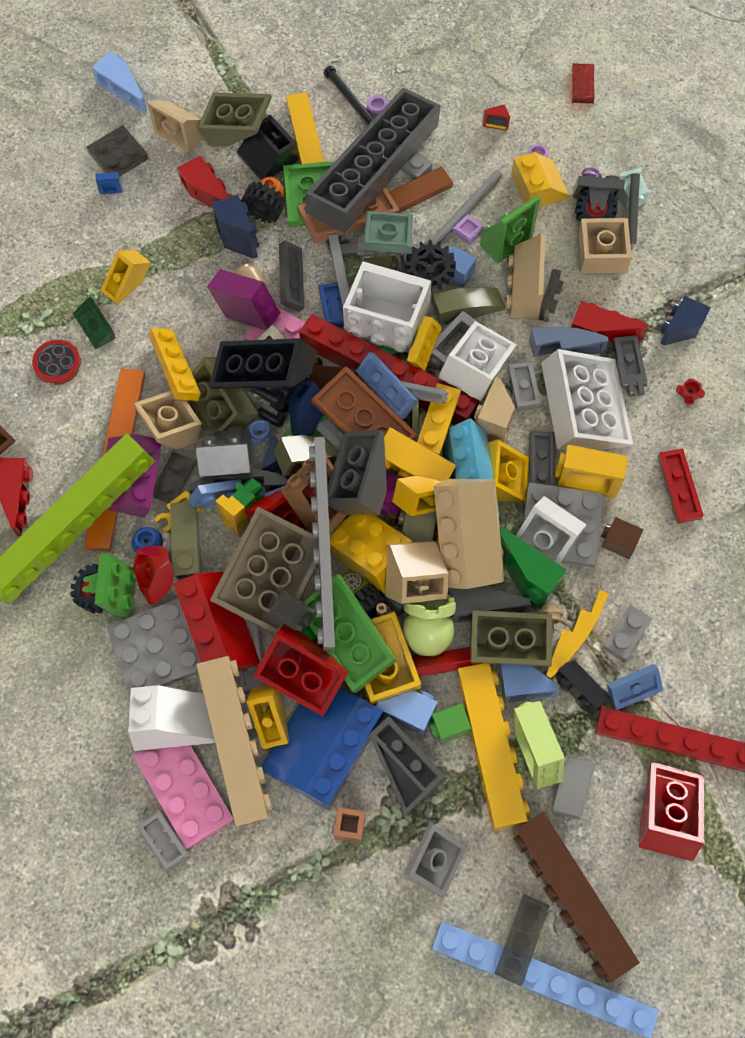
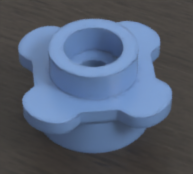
M258 420L247 426L251 435L250 443L256 446L264 441L269 442L270 438L273 437L269 430V421Z

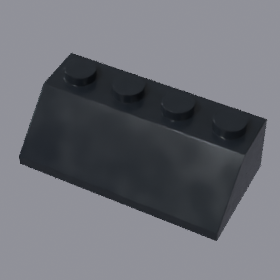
M301 338L221 341L209 387L211 389L290 388L312 374L317 351Z

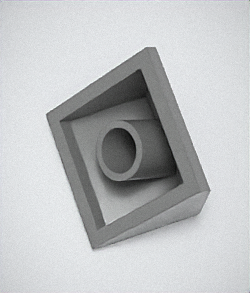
M429 823L405 874V879L444 898L467 846L435 824Z

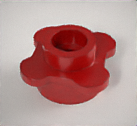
M688 379L683 385H678L676 388V393L684 398V403L687 405H692L696 399L705 396V391L702 389L701 384L695 379Z

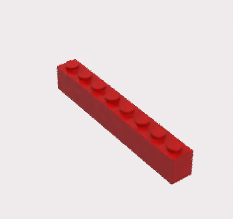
M313 314L310 315L299 331L300 338L317 351V355L340 367L347 366L348 368L358 369L368 353L371 352L400 381L436 388L437 383L456 388ZM461 391L451 424L455 426L469 418L473 420L479 400ZM419 399V408L428 411L431 402Z

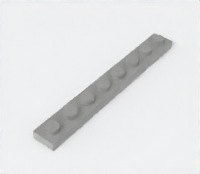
M314 437L313 446H309V462H314V471H310V487H315V497H311V513H316L317 522H312V537L318 540V548H313L314 564H319V575H314L315 591H320V601H316V617H321L322 628H317V644H322L323 651H334L335 635L325 437Z

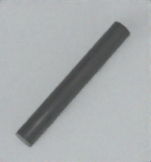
M632 173L630 177L628 219L630 244H637L640 174Z

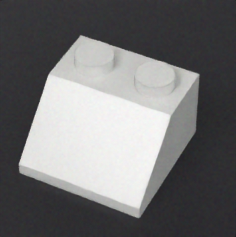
M544 496L533 507L516 537L552 561L560 564L586 527V524Z

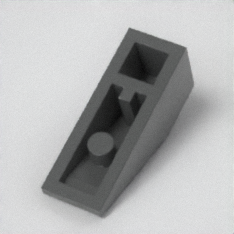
M487 586L470 589L448 588L447 593L454 597V602H456L455 614L451 616L453 623L470 621L473 610L525 613L529 611L531 601L528 598Z

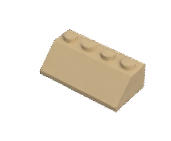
M446 479L434 485L440 554L448 571V588L470 589L503 582L504 571L495 479Z

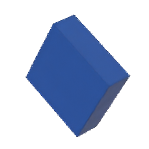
M118 172L96 174V183L100 194L123 193Z

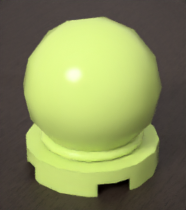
M447 594V599L403 604V609L408 615L405 618L402 631L406 644L412 651L420 656H436L451 645L454 635V624L450 616L455 614L456 611L454 597Z

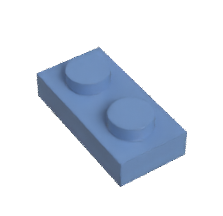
M240 479L198 485L188 500L192 508L200 506L207 508L216 504V500L220 496L224 495L229 499L237 492L235 487L237 481L241 485L243 484Z
M654 664L606 684L611 705L615 710L663 691L659 669Z

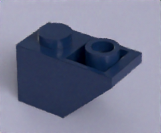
M684 296L680 304L675 303L670 313L673 316L671 322L666 320L660 332L664 336L660 344L668 345L696 338L711 307Z
M302 380L288 399L291 434L294 436H311L315 432L318 422L325 416L311 403V399L321 390L314 382Z

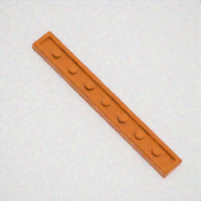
M120 369L103 456L106 454L109 438L124 436L126 433L134 435L138 415L134 403L141 400L145 380L144 371ZM105 510L88 527L84 544L86 550L111 552L118 512Z

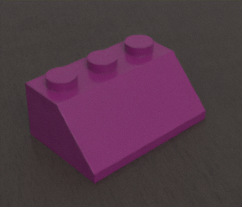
M134 434L130 436L155 462L106 510L145 518L151 509L161 443H158L153 437ZM123 436L109 438L106 453Z

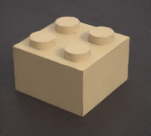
M628 218L581 219L578 231L581 274L627 273L632 259Z

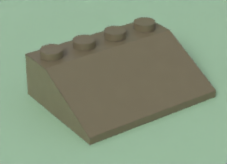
M257 507L210 601L276 634L284 622L286 624L289 623L295 610L284 613L283 611L290 600L294 602L292 606L299 604L318 566L313 561V548H318L317 538H313L311 533Z

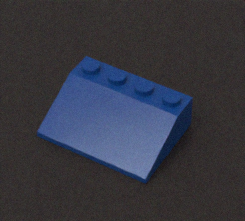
M341 689L337 691L324 716L299 703L287 723L288 744L275 746L271 749L262 764L263 772L329 811L371 740L369 734L382 721L383 710Z

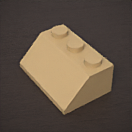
M539 234L515 245L514 254L509 255L508 269H512V275L508 274L507 289H511V295L507 294L506 309H510V318L538 320L544 289L546 234Z

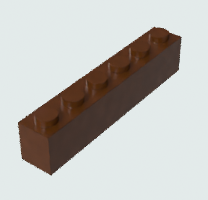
M540 813L516 828L513 832L515 835L513 838L514 844L520 853L525 852L530 859L528 863L530 870L536 878L541 877L546 887L543 888L545 894L552 903L556 901L562 912L559 915L567 928L572 927L578 936L575 938V941L584 954L588 952L594 962L591 964V967L600 980L605 979L606 983H609L640 964L545 813Z

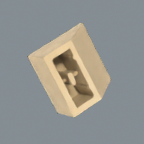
M495 377L493 384L489 386L483 397L482 405L479 404L477 407L474 422L486 431L488 442L500 440L504 443L511 427L515 406L501 379Z
M435 541L388 544L386 597L401 604L447 599L448 571Z

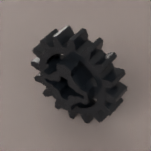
M432 240L428 241V245L419 242L418 249L413 246L411 248L412 254L407 253V262H405L406 274L430 280L431 291L433 286L440 290L442 282L448 285L449 277L454 278V269H456L454 253H449L448 246L441 248L440 241L436 245L432 244Z

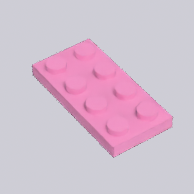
M191 745L142 750L133 755L186 850H189L234 821Z

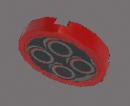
M51 340L43 343L37 348L32 360V366L37 377L45 383H54V385H61L72 380L79 372L78 368L81 364L77 348L65 340Z

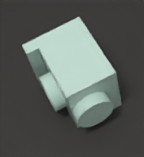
M641 168L619 173V179L625 180L624 190L620 196L624 208H629L630 177L632 173L640 174L638 207L647 201L649 190L641 175Z

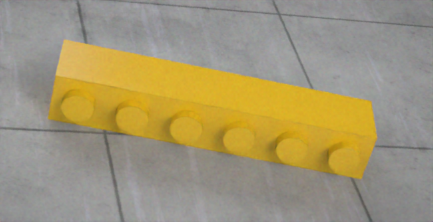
M490 664L458 668L457 679L465 713L472 728L470 736L492 831L519 827L527 822V817H530V810L527 800L522 801L520 790H523L524 786L521 774H516L514 763H517L514 747H509L507 737H511L508 721H503L501 711H504V702L501 695L497 696L495 686L498 685L496 670H491Z

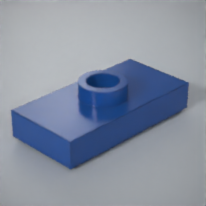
M338 282L318 285L325 321L336 327H343V307Z

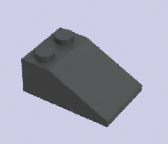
M377 430L344 433L327 488L329 507L343 515H380L387 492L384 432Z

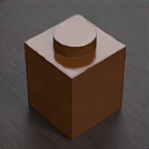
M615 517L612 525L607 523L601 537L605 540L602 547L630 559L644 529Z

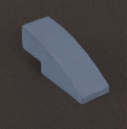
M570 327L533 328L529 338L533 357L552 354L557 349L589 355L604 353L609 341L607 336Z

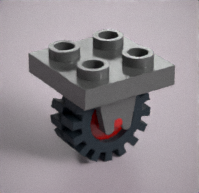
M591 173L578 176L573 188L572 197L579 198L575 208L576 220H579L581 223V219L615 218L618 212L617 201L624 190L625 180L613 175L600 178Z

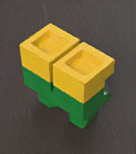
M253 478L244 485L237 481L235 485L237 492L229 499L222 495L216 500L222 523L238 537L245 532L250 523L245 510L264 498L261 494L263 487Z

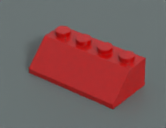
M224 572L197 573L173 583L201 663L230 656L231 661L236 660L239 672H245L248 668L257 667L260 664L244 618L210 601Z

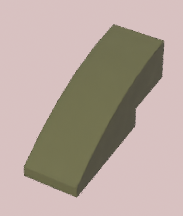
M467 287L432 294V306L439 323L455 319L462 311L472 318H477L505 310V305L498 288Z

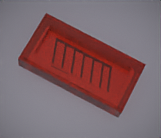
M573 63L572 103L594 104V64Z

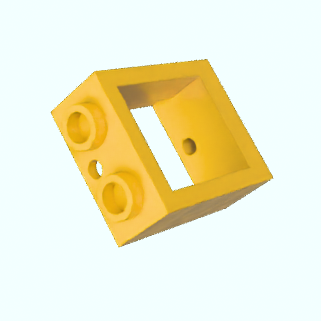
M568 445L566 452L560 453L559 461L556 465L554 478H559L557 487L604 493L603 496L616 499L625 480L628 456Z

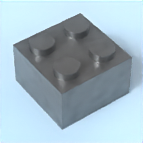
M233 426L223 431L209 428L200 432L196 446L199 476L250 473L252 455L249 428L243 429L241 426Z

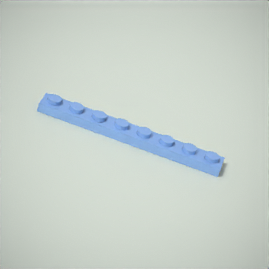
M441 922L432 947L433 951L642 1037H652L659 1013L658 1009Z

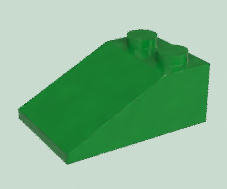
M500 527L501 547L504 551L502 560L506 564L505 569L521 596L530 599L532 607L542 609V606L548 604L560 587L566 569L503 527Z

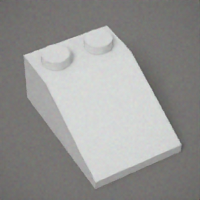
M475 321L449 354L439 374V378L464 391L470 397L482 401L489 386L493 384L495 377L498 376L517 344Z
M159 685L131 688L128 733L134 751L215 743L204 694Z

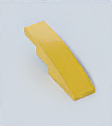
M599 590L590 612L581 609L572 632L563 628L552 655V666L548 667L545 675L550 680L555 678L561 666L565 663L569 664L583 646L600 617L609 596L608 592Z

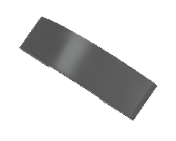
M250 469V473L204 476L191 483L189 491L192 494L198 485L240 479L244 485L253 478L261 486H265V491L268 493L286 486L288 478L266 470Z

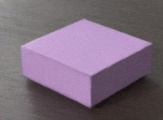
M467 214L453 227L452 233L470 246L481 235L485 226Z

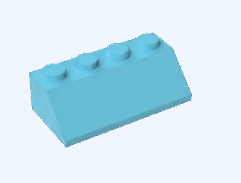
M471 418L450 427L442 448L443 458L456 465L449 479H493L486 431Z

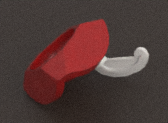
M169 532L162 534V537L165 539L163 546H146L138 548L135 553L133 568L139 590L150 605L160 601L169 592L173 583L174 573L169 560L171 555V534Z

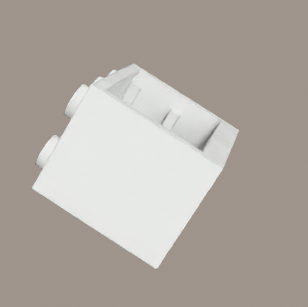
M362 262L343 306L344 331L369 341L374 345H383L393 348L398 352L408 353L417 336L418 326L430 310L431 281Z

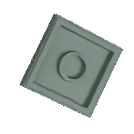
M367 211L363 250L410 254L413 214Z

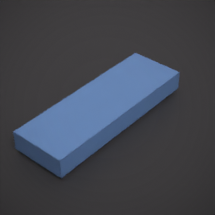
M369 352L356 372L401 419H405L418 402V399L374 353Z

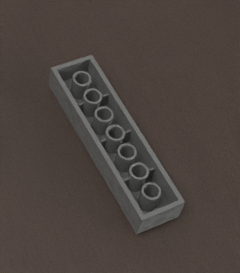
M402 88L306 193V214L345 233L438 127L441 105Z

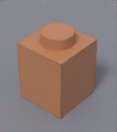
M338 807L333 834L334 840L362 844L366 811Z

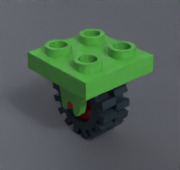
M109 553L100 554L99 565L92 564L90 566L88 564L85 566L86 571L80 569L78 571L80 576H74L73 580L76 583L70 586L74 590L70 592L71 597L74 598L72 600L77 606L94 614L95 612L98 614L103 613V610L121 619L131 617L134 607V585L137 581L134 568Z

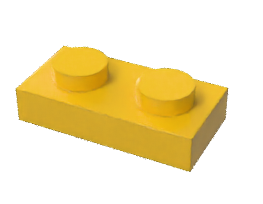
M424 316L422 323L417 328V336L413 346L410 347L407 361L422 371H425L442 328L432 317Z

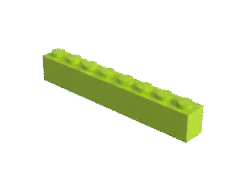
M128 433L0 556V601L9 605L13 600L17 599L28 585L34 582L50 564L55 562L57 557L68 546L72 545L76 538L90 527L106 509L110 508L113 502L123 492L127 491L155 462Z

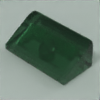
M90 296L75 310L73 315L94 349H97L116 339L109 323Z

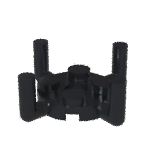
M299 383L290 388H279L276 394L266 388H252L251 391L269 401L270 407L278 412L276 416L260 407L257 411V416L269 421L270 424L278 428L282 427L289 414L288 399Z

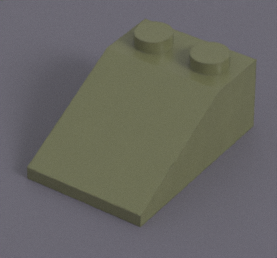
M212 93L198 125V130L209 146L228 147L255 135L259 130L272 96L270 94Z

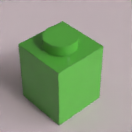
M462 703L433 713L431 723L428 724L433 739L438 738L440 745L468 735L472 729Z

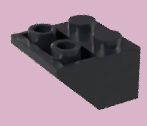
M271 115L262 120L257 134L244 139L237 150V155L260 180L266 177H274L284 170L283 165H292L299 161L297 142Z

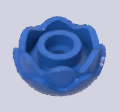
M152 527L138 529L131 539L133 551L136 553L138 548L146 546H162V535Z

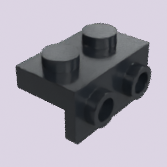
M572 660L569 664L565 663L558 669L555 678L559 686L564 691L569 692L576 699L575 701L578 706L591 716L610 699V696L575 660Z

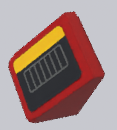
M505 104L484 110L483 127L508 130L510 115Z

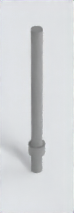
M496 170L432 238H428L424 242V245H428L429 240H432L433 245H436L439 241L441 242L452 231L453 227L500 180L502 173Z

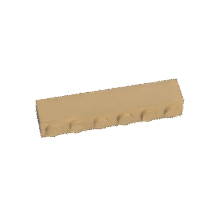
M225 656L198 663L196 665L235 826L266 819L269 816L268 811L272 810L269 793L263 794L261 784L266 783L262 766L257 768L255 757L259 756L256 740L250 741L248 730L253 729L249 713L244 714L242 703L246 702L243 687H237L235 677L240 676L236 660L231 661L230 656Z

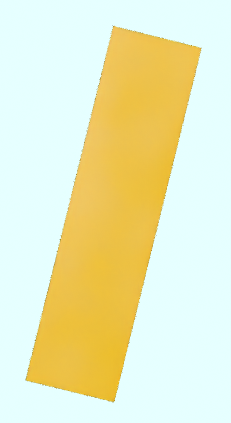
M308 93L286 95L301 164L324 162Z

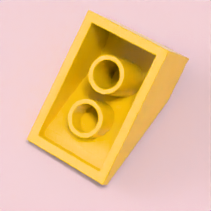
M395 612L371 619L397 658V661L363 687L368 702L376 706L380 701L413 690L419 693L421 691V682Z

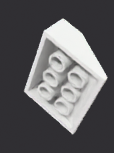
M557 349L541 363L558 450H566L568 445L594 450L631 447L633 445L615 359Z

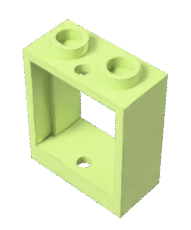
M525 702L519 705L518 708L514 709V735L536 789L562 782L565 757L541 702Z

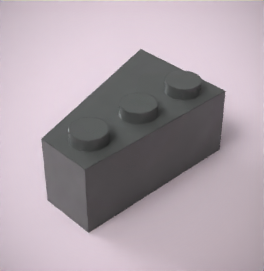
M389 716L369 734L390 780V784L399 800L402 811L408 817L447 778Z

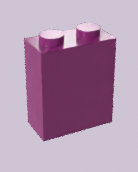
M220 269L207 286L226 318L267 330L281 314L263 281Z

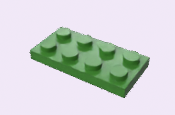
M336 574L332 578L335 648L334 651L326 652L348 671L344 680L351 691L357 693L394 664L397 658L341 575ZM320 591L314 592L299 605L303 609L304 618L316 636L317 628H322L321 617H316V601H320Z

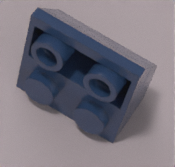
M238 194L212 202L216 228L224 248L253 259L257 258L256 248L259 247L256 237L257 229L254 221H250L248 218L250 214L246 202L241 203Z

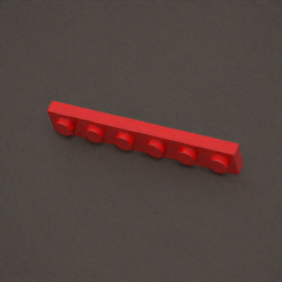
M606 707L600 708L595 731L597 735L745 772L744 742Z

